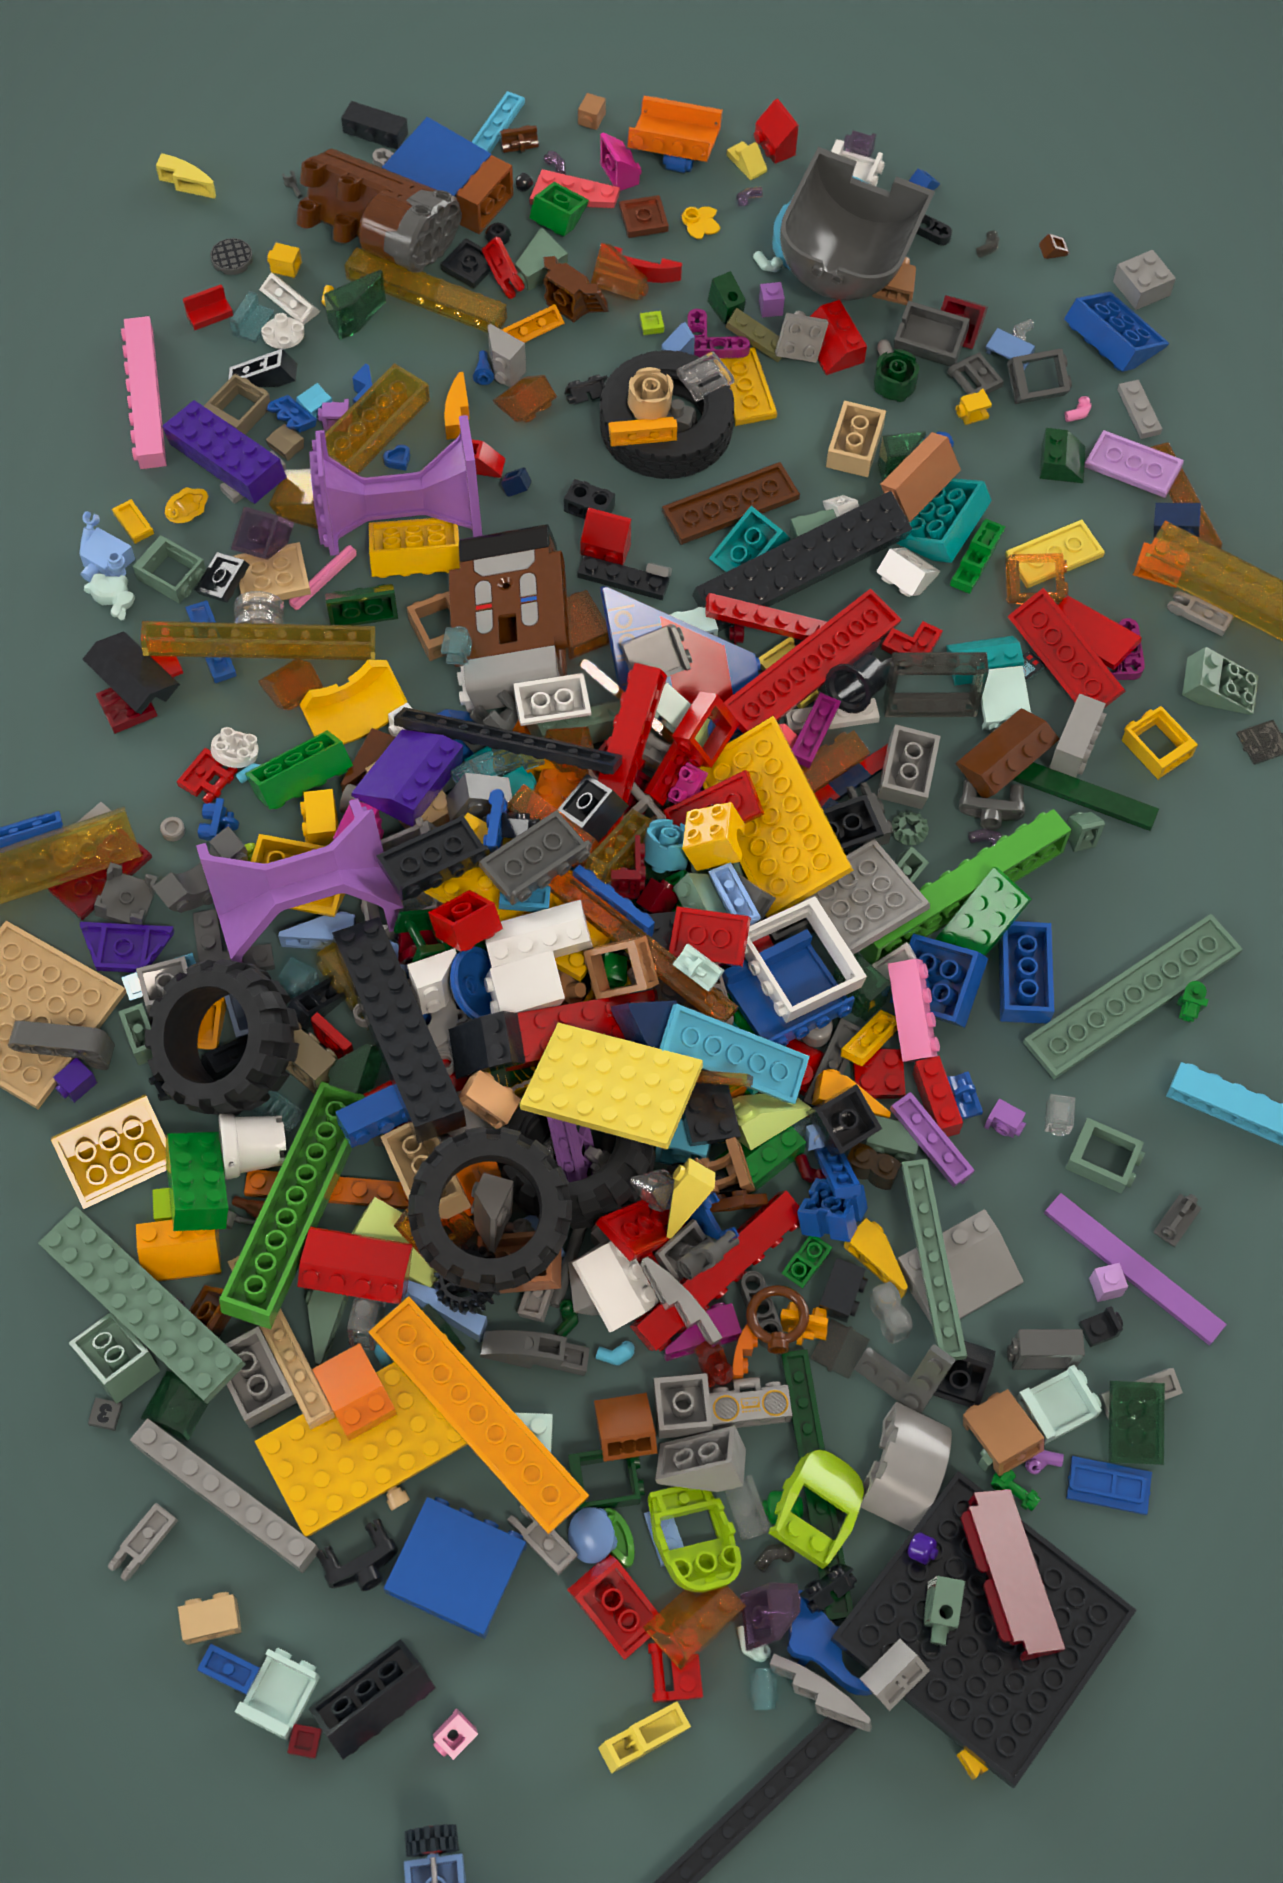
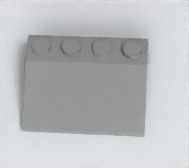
M985 1209L942 1233L960 1319L1024 1282L999 1229ZM916 1247L898 1257L897 1262L908 1289L932 1325Z

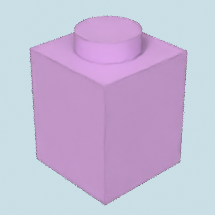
M1120 1263L1096 1268L1089 1278L1097 1302L1121 1297L1128 1288Z

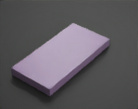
M1103 430L1085 462V468L1166 498L1184 464V460Z

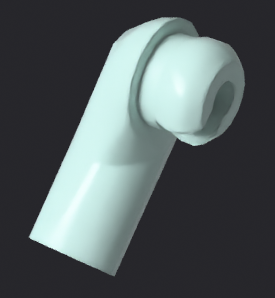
M757 251L753 255L754 260L762 270L771 272L781 270L783 265L781 258L774 257L772 261L767 260L761 251Z
M750 1625L737 1627L741 1650L744 1655L756 1662H763L769 1658L771 1654L770 1647L753 1640Z

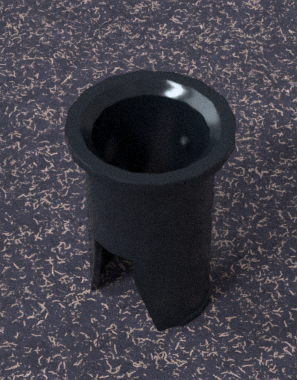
M881 640L873 642L847 664H838L829 670L825 680L827 694L841 701L839 709L847 713L857 714L862 712L871 703L872 696L905 671L906 663L904 656L889 658L881 663L876 657L872 656Z

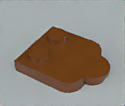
M747 1190L731 1192L732 1197L726 1198V1194L717 1195L720 1201L711 1204L710 1211L712 1213L729 1212L761 1207L768 1204L767 1194H747Z

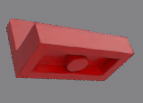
M221 284L183 298L186 316L194 331L234 316Z

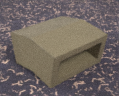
M286 424L280 426L266 439L268 446L287 461L304 448V438L294 430L289 429Z

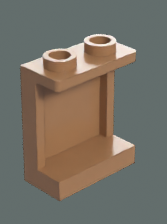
M1008 1389L1002 1393H994L986 1402L971 1406L963 1414L964 1428L966 1430L970 1429L992 1458L993 1469L998 1476L1003 1475L1005 1472L1044 1451L1043 1435Z

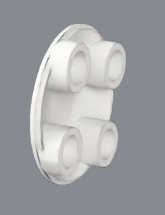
M284 313L276 314L275 318L268 321L261 329L263 340L269 346L278 349L296 346L302 341L305 333L302 323L287 317Z

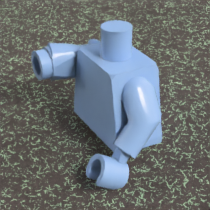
M86 511L82 518L87 526L83 528L79 552L85 567L80 573L81 576L88 582H91L94 574H104L106 577L125 576V568L135 560L132 546L98 527L93 529L100 522V518L97 514H94L92 521H90L91 513Z

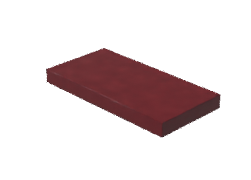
M118 826L50 886L48 890L79 919L84 920L95 910L94 904L98 895L101 896L107 881V870L110 862L121 865L122 873L132 876L152 858V854Z

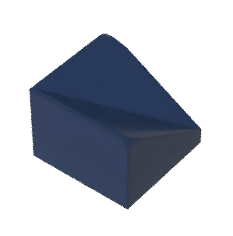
M523 467L506 473L501 485L506 495L510 497L527 491L531 484V478L526 468Z

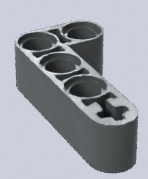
M15 1021L8 1047L22 1053L77 1057L83 1059L92 1068L107 1070L110 1066L115 1044L105 1031L97 1028Z

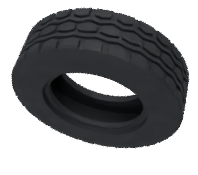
M672 350L640 354L627 360L619 368L617 367L603 386L600 397V431L602 439L611 455L635 473L658 479H677L694 475L713 465L723 455L730 443L733 433L735 405L733 392L724 375L712 364L698 356ZM642 368H657L664 375L668 374L673 381L672 395L690 401L702 415L696 425L687 431L677 434V441L611 447L608 423L635 420L628 406L629 381Z

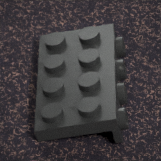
M556 810L479 861V867L513 906L519 901H526L530 898L532 892L538 888L543 889L547 887L557 875L563 876L576 862H584L590 856L592 843L589 840L584 842Z

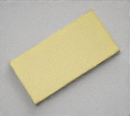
M1079 520L1006 551L1005 556L1028 589L1102 558L1105 552L1084 521Z

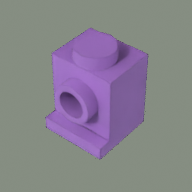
M344 399V403L322 402V408H318V420L323 422L324 430H350L351 411L349 399Z
M999 1098L984 1128L989 1130L990 1126H992L999 1134L1010 1136L1011 1138L1014 1135L1020 1136L1026 1126V1123L1023 1122L1026 1113Z

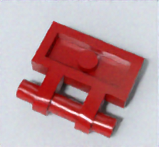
M204 748L176 782L180 788L195 797L203 790L206 792V795L202 798L203 802L211 803L214 799L216 800L220 797L221 790L226 784H230L234 780V775L238 769L228 767L225 770L222 768L223 764L213 758L211 751ZM215 775L218 776L219 779L214 785L209 783Z

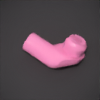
M1080 397L1076 409L1065 412L1066 422L1087 417L1091 409L1089 397Z

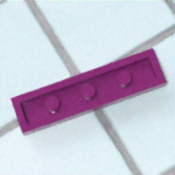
M823 693L819 694L792 748L800 765L807 768L811 767L841 701Z

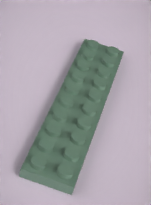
M1210 914L1024 1039L1023 1043L1055 1080L1183 993L1187 984L1192 981H1201L1239 955L1243 949L1216 918Z
M77 1206L38 1242L50 1256L206 1404L246 1365L241 1358Z

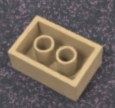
M844 401L828 450L826 467L868 477L883 431L886 411Z

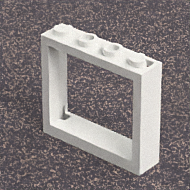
M812 897L749 927L744 957L748 961L751 973L757 976L761 982L764 994L773 1001L778 1016H782L786 1023L861 988L867 977L816 897ZM803 918H807L846 981L792 1006L752 942Z

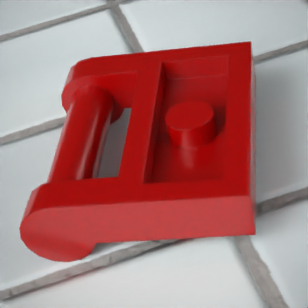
M697 1640L648 1644V1653L651 1654L655 1690L652 1693L653 1703L702 1699L703 1691ZM662 1653H670L674 1691H666Z

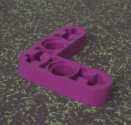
M693 309L688 313V327L691 332L703 333L701 335H694L695 356L701 359L742 358L750 353V341L746 337H707L706 312L702 309ZM695 319H699L700 323H695ZM716 346H723L724 348H723V349H715L714 347H716Z
M1126 618L1120 621V625L1127 627L1130 631L1140 636L1139 626L1135 620ZM1141 643L1136 647L1137 651L1130 653L1116 667L1117 671L1112 673L1117 680H1135L1141 677L1145 668Z

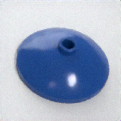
M479 947L459 952L453 960L450 971V985L454 999L460 1009L472 1019L492 1014L490 1010L491 994L486 992L484 978L492 966L488 952Z

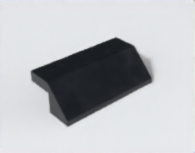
M124 631L96 641L82 659L139 714L143 713L155 697L166 702L180 685Z

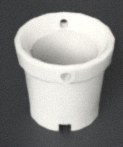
M219 1114V1134L225 1179L237 1178L240 1176V1173L282 1166L286 1158L284 1156L286 1142L282 1115L235 1117L234 1114Z

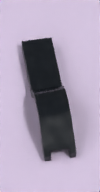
M248 1035L203 1055L201 1063L214 1080L236 1068L245 1052ZM154 1076L148 1078L150 1085H155L159 1092V1101L172 1099L162 1089L164 1081H157Z

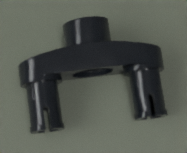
M381 1519L373 1521L377 1531L374 1530L371 1522L365 1526L375 1546L374 1549L347 1564L340 1565L332 1546L324 1548L328 1555L327 1559L322 1550L317 1552L316 1556L326 1573L325 1580L330 1588H340L357 1582L361 1591H368L383 1581L379 1569L396 1555L398 1548L394 1540L389 1538Z

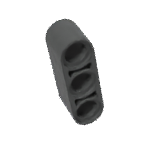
M749 1271L742 1277L740 1293L746 1310L751 1298L758 1291L767 1287L764 1277L757 1271ZM755 1282L759 1288L750 1290L746 1287V1283ZM769 1297L760 1304L768 1312L765 1314L757 1313V1321L763 1330L770 1329L774 1332H782V1326L772 1298ZM758 1339L759 1344L763 1348L768 1349V1344Z

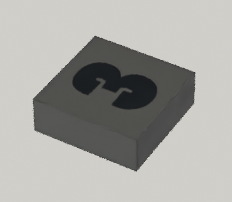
M95 1398L88 1421L89 1426L115 1431L123 1407L122 1403L116 1404L114 1401Z

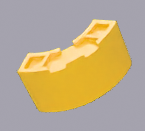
M367 660L357 672L348 677L349 682L340 687L334 684L307 692L299 705L314 736L328 730L340 739L343 744H347L367 736L372 728L378 730L389 723L388 714L406 704L407 699L387 660Z

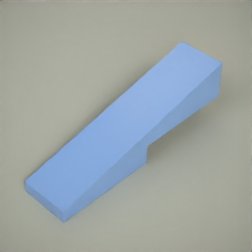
M408 1281L406 1298L409 1296L417 1305L481 1343L488 1325L487 1316L478 1313L471 1314L469 1311L466 1315H462L459 1310L453 1312L449 1306L446 1307L442 1304V1299L437 1297V1289Z

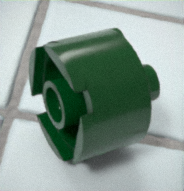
M900 349L888 354L887 352L883 353L877 360L874 377L875 392L897 402H904L906 398L911 396L916 389L919 374V365L916 362L915 356L910 352Z

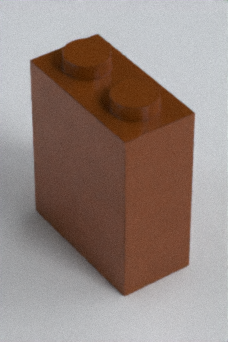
M647 1393L594 1401L596 1423L604 1462L657 1454L656 1434Z

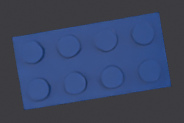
M1014 921L998 940L1000 1021L1047 1024L1051 1021L1054 1014L1051 923Z

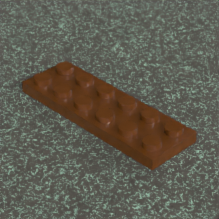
M781 462L662 506V513L682 545L737 524L750 506L763 514L799 500L800 493Z

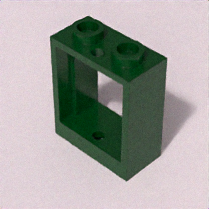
M602 1449L568 1454L570 1475L583 1489L581 1466L604 1462ZM639 1456L624 1458L627 1460L632 1495L589 1502L585 1500L576 1509V1513L589 1507L605 1509L640 1504V1496L645 1495L643 1479H637L636 1469H641Z

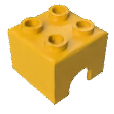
M732 802L716 804L702 809H693L687 812L682 849L696 871L723 866L730 862L731 864L741 862L742 850L737 841V830L741 836H744L745 823Z

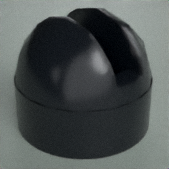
M521 173L517 177L515 184L519 191L525 192L533 186V180L528 174Z

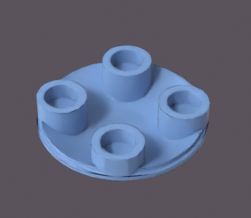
M589 1507L578 1511L574 1515L568 1529L570 1547L578 1554L577 1558L585 1563L601 1562L617 1546V1538L614 1536V1528L607 1512L601 1508Z

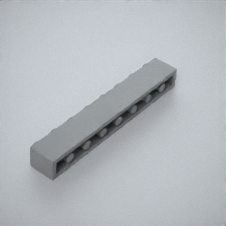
M148 1418L130 1439L136 1449L302 1574L316 1557L319 1549L315 1543Z

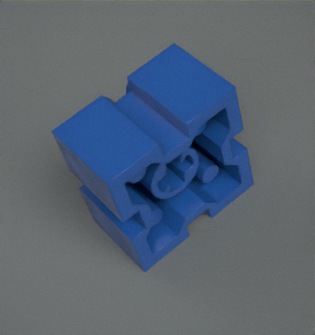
M816 1178L809 1189L810 1199L804 1198L797 1211L802 1235L821 1238L825 1234H830V1239L850 1242L857 1230L856 1223L858 1221L861 1222L868 1209L864 1185H861L860 1195H854L850 1199L835 1198L826 1179Z

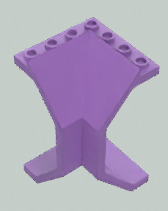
M468 415L459 416V436L421 471L368 478L357 475L333 460L328 455L325 431H315L316 440H312L313 451L309 452L311 485L320 545L324 544L325 547H329L330 556L339 555L338 540L342 536L365 522L372 520L427 515L469 528L473 532L474 540L483 539L476 465Z
M358 798L350 800L349 805L355 818L329 845L271 863L262 864L212 856L208 852L206 843L196 845L231 961L243 963V955L281 911L340 893H345L381 906L385 913L389 932L394 931L399 909L404 907L396 890L376 861V855L384 851L373 809L367 810L366 806L361 807Z

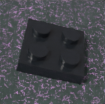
M467 238L441 263L442 271L474 289L492 271L482 252L483 247Z
M217 552L194 590L200 595L227 603L233 596L239 582L245 576L250 564L243 559Z

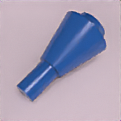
M484 350L479 352V361L473 374V380L479 385H488L494 380V374L487 359V352Z

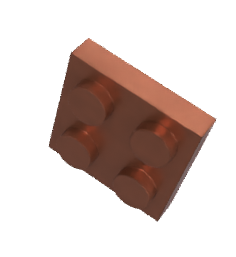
M660 195L619 201V208L628 238L669 231Z

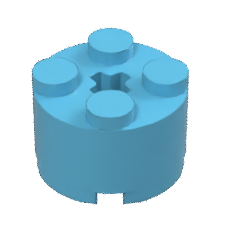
M658 819L652 821L649 827H647L643 842L645 843L644 860L652 866L653 871L664 873L665 871L686 869L689 859L682 849L685 831L684 824L681 823L680 826L673 824V820Z

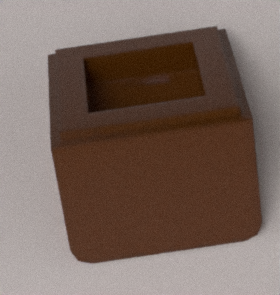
M1047 234L1039 243L1045 259L1068 256L1069 254L1062 237Z

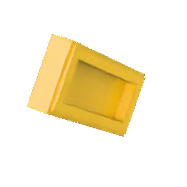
M132 499L112 509L113 514L134 544L154 534L152 527Z

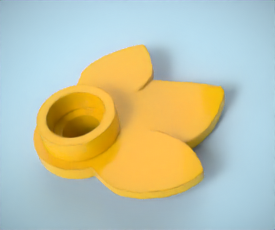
M706 206L699 209L689 207L682 214V222L687 226L688 233L696 239H702L704 234L713 235L720 231V226L713 219L717 213V210Z

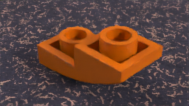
M748 1324L744 1327L736 1346L732 1367V1382L733 1379H742L744 1374H748V1358H743V1356H752L753 1348L758 1347V1338L751 1332Z

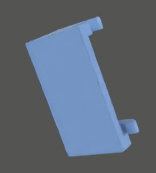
M997 328L986 345V353L991 354L995 352L1011 359L1017 356L1033 354L1035 346ZM1023 363L1024 370L1029 363Z

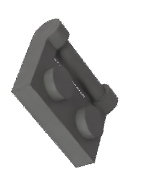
M980 352L952 365L947 370L948 375L954 378L968 395L979 393L981 389H984L986 394H989L1003 387L1004 381ZM965 371L978 388L974 389L961 372Z

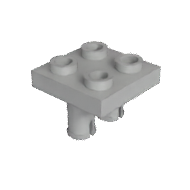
M797 311L794 314L786 313L775 350L776 356L817 363L828 327V321L826 319L806 316L803 311Z

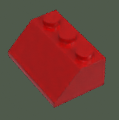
M836 300L821 305L810 317L826 319L828 321V327L817 359L824 373L829 375L865 363L867 345L842 302Z

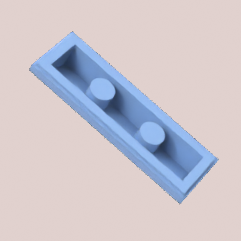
M731 862L708 871L709 877L727 913L751 917L750 926L761 919Z

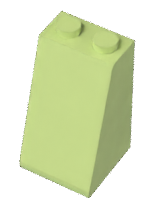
M374 1197L366 1207L351 1234L413 1244L409 1281L435 1288L433 1283L439 1279L434 1276L436 1271L427 1264L418 1251L411 1234L408 1216Z

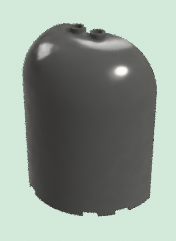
M818 147L782 219L780 242L783 256L792 273L812 291L837 300L866 298L881 291L899 272L935 191L899 177L895 178L891 192L853 178L857 161Z

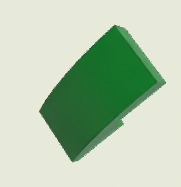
M809 1236L781 1274L803 1289L828 1257L833 1247L819 1237Z

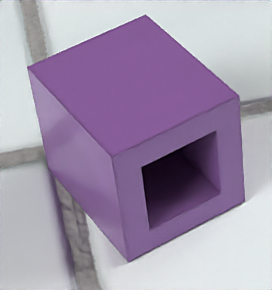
M781 282L760 284L759 305L762 318L782 316L785 298Z

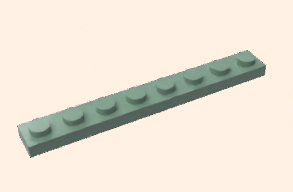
M928 1160L902 1162L901 1169L936 1346L956 1360L966 1359L967 1353Z

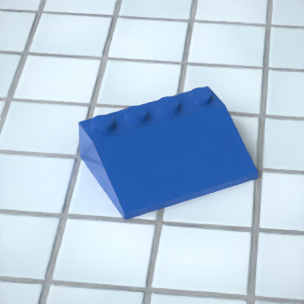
M1112 292L1076 298L1064 318L1072 330L1079 332L1087 343L1096 347L1099 350V354L1108 358L1113 363V366L1120 371L1135 369L1169 345L1168 341Z

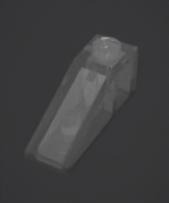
M660 1169L631 1178L630 1183L643 1201L649 1203L648 1206L651 1209L659 1212L670 1209L674 1185L672 1173Z

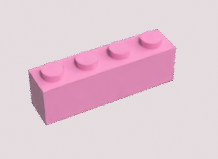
M920 959L888 963L902 1061L914 1062L937 1056L940 1045L938 1038L934 1036L933 1027L936 1026V1019L934 1013L930 1011L929 1003L932 1002V994L930 988H927L925 978H928L926 964H923V960Z

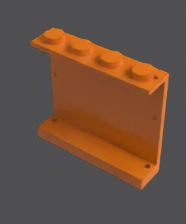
M644 96L641 116L635 128L629 127L627 147L707 162L721 129L723 110Z

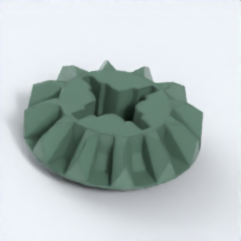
M911 810L905 813L901 811L899 815L893 818L891 823L893 837L904 845H917L923 842L928 835L927 819H924L920 813L916 814ZM907 823L915 825L914 832L910 828L905 829Z

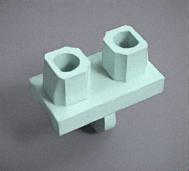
M686 944L682 953L673 963L675 967L707 991H711L724 972L722 968L690 944Z

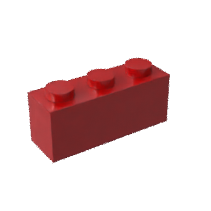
M940 1056L916 1061L912 1074L924 1109L947 1137L958 1135L963 1126V1120Z

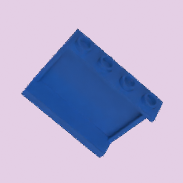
M426 117L382 168L436 190L446 191L456 197L458 190L466 185L471 175H474L480 169L481 164L486 162L492 154Z
M808 929L759 953L792 1006L838 985L812 947V935ZM744 960L743 967L731 966L725 969L722 974L728 994L757 1036L786 1046L789 1041L795 1038L798 1040L804 1038L811 1030L817 1027L821 1029L827 1026L836 1017L843 1018L852 1011L855 1000L854 996L847 998L844 995L786 1023L783 1017L778 1016L771 998L764 994L761 982L757 976L751 973L747 960Z
M427 1497L384 1586V1591L396 1599L485 1639L490 1629V1622L521 1554L527 1548L526 1541L523 1540L521 1534L509 1530L506 1533L499 1530V1525L493 1521L484 1519L482 1522L473 1518L474 1514L466 1509L460 1508L457 1511L449 1507L450 1503L442 1498L435 1497L433 1500Z

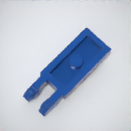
M498 788L492 790L491 794H489V804L492 808L491 814H487L486 820L488 834H485L483 838V846H488L490 854L502 847V813H507L508 806L506 799H504V792Z

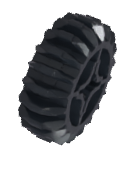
M474 1243L470 1247L466 1244L461 1245V1250L470 1255L488 1259L496 1258V1255L492 1251L488 1252L485 1246L478 1247ZM438 1272L434 1273V1276L439 1279L433 1283L434 1287L439 1289L436 1295L442 1299V1304L446 1307L449 1306L453 1312L459 1310L462 1315H466L469 1310L471 1314H476L477 1307L482 1311H486L485 1303L494 1304L492 1296L500 1295V1291L476 1292V1290L459 1287L445 1280ZM469 1291L472 1294L469 1297H456L454 1295Z

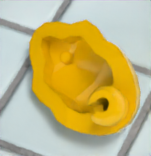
M186 487L179 493L174 494L165 507L167 519L174 523H185L202 514L208 499L207 492L204 489Z

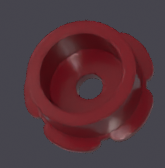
M735 624L734 627H730L729 638L730 641H734V645L744 643V626Z

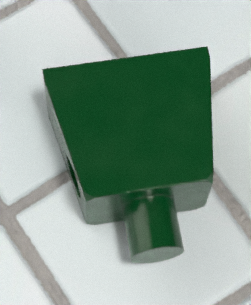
M731 271L712 279L707 301L722 323L727 324L736 308L744 312L746 299Z

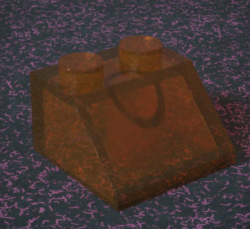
M545 375L523 377L493 401L515 422L525 421L527 423L536 417L535 413L539 410L543 411L552 405L551 401L557 398Z
M297 658L258 681L275 705L283 710L296 708L299 705V701L305 697L309 690L321 689L323 687L312 664Z

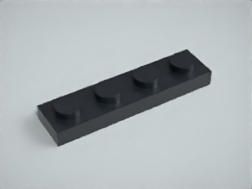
M584 555L577 572V578L662 601L670 579Z

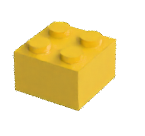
M333 789L304 792V801L300 802L304 821L302 822V830L305 842L327 846L333 841L339 826Z

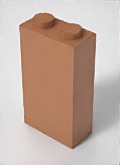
M932 432L880 484L884 494L892 491L908 522H911L961 471L948 437Z

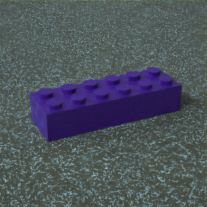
M195 400L162 426L171 446L254 504L287 477L280 458Z

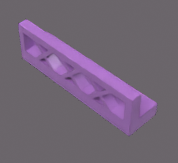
M911 1092L891 1105L890 1110L953 1188L959 1183L964 1184L969 1180L975 1170Z
M547 1117L557 1164L562 1167L567 1181L575 1182L587 1178L588 1168L593 1163L588 1160L585 1154L584 1156L582 1155L583 1144L585 1145V1150L590 1145L594 1148L590 1128L580 1126L579 1132H577L576 1124Z

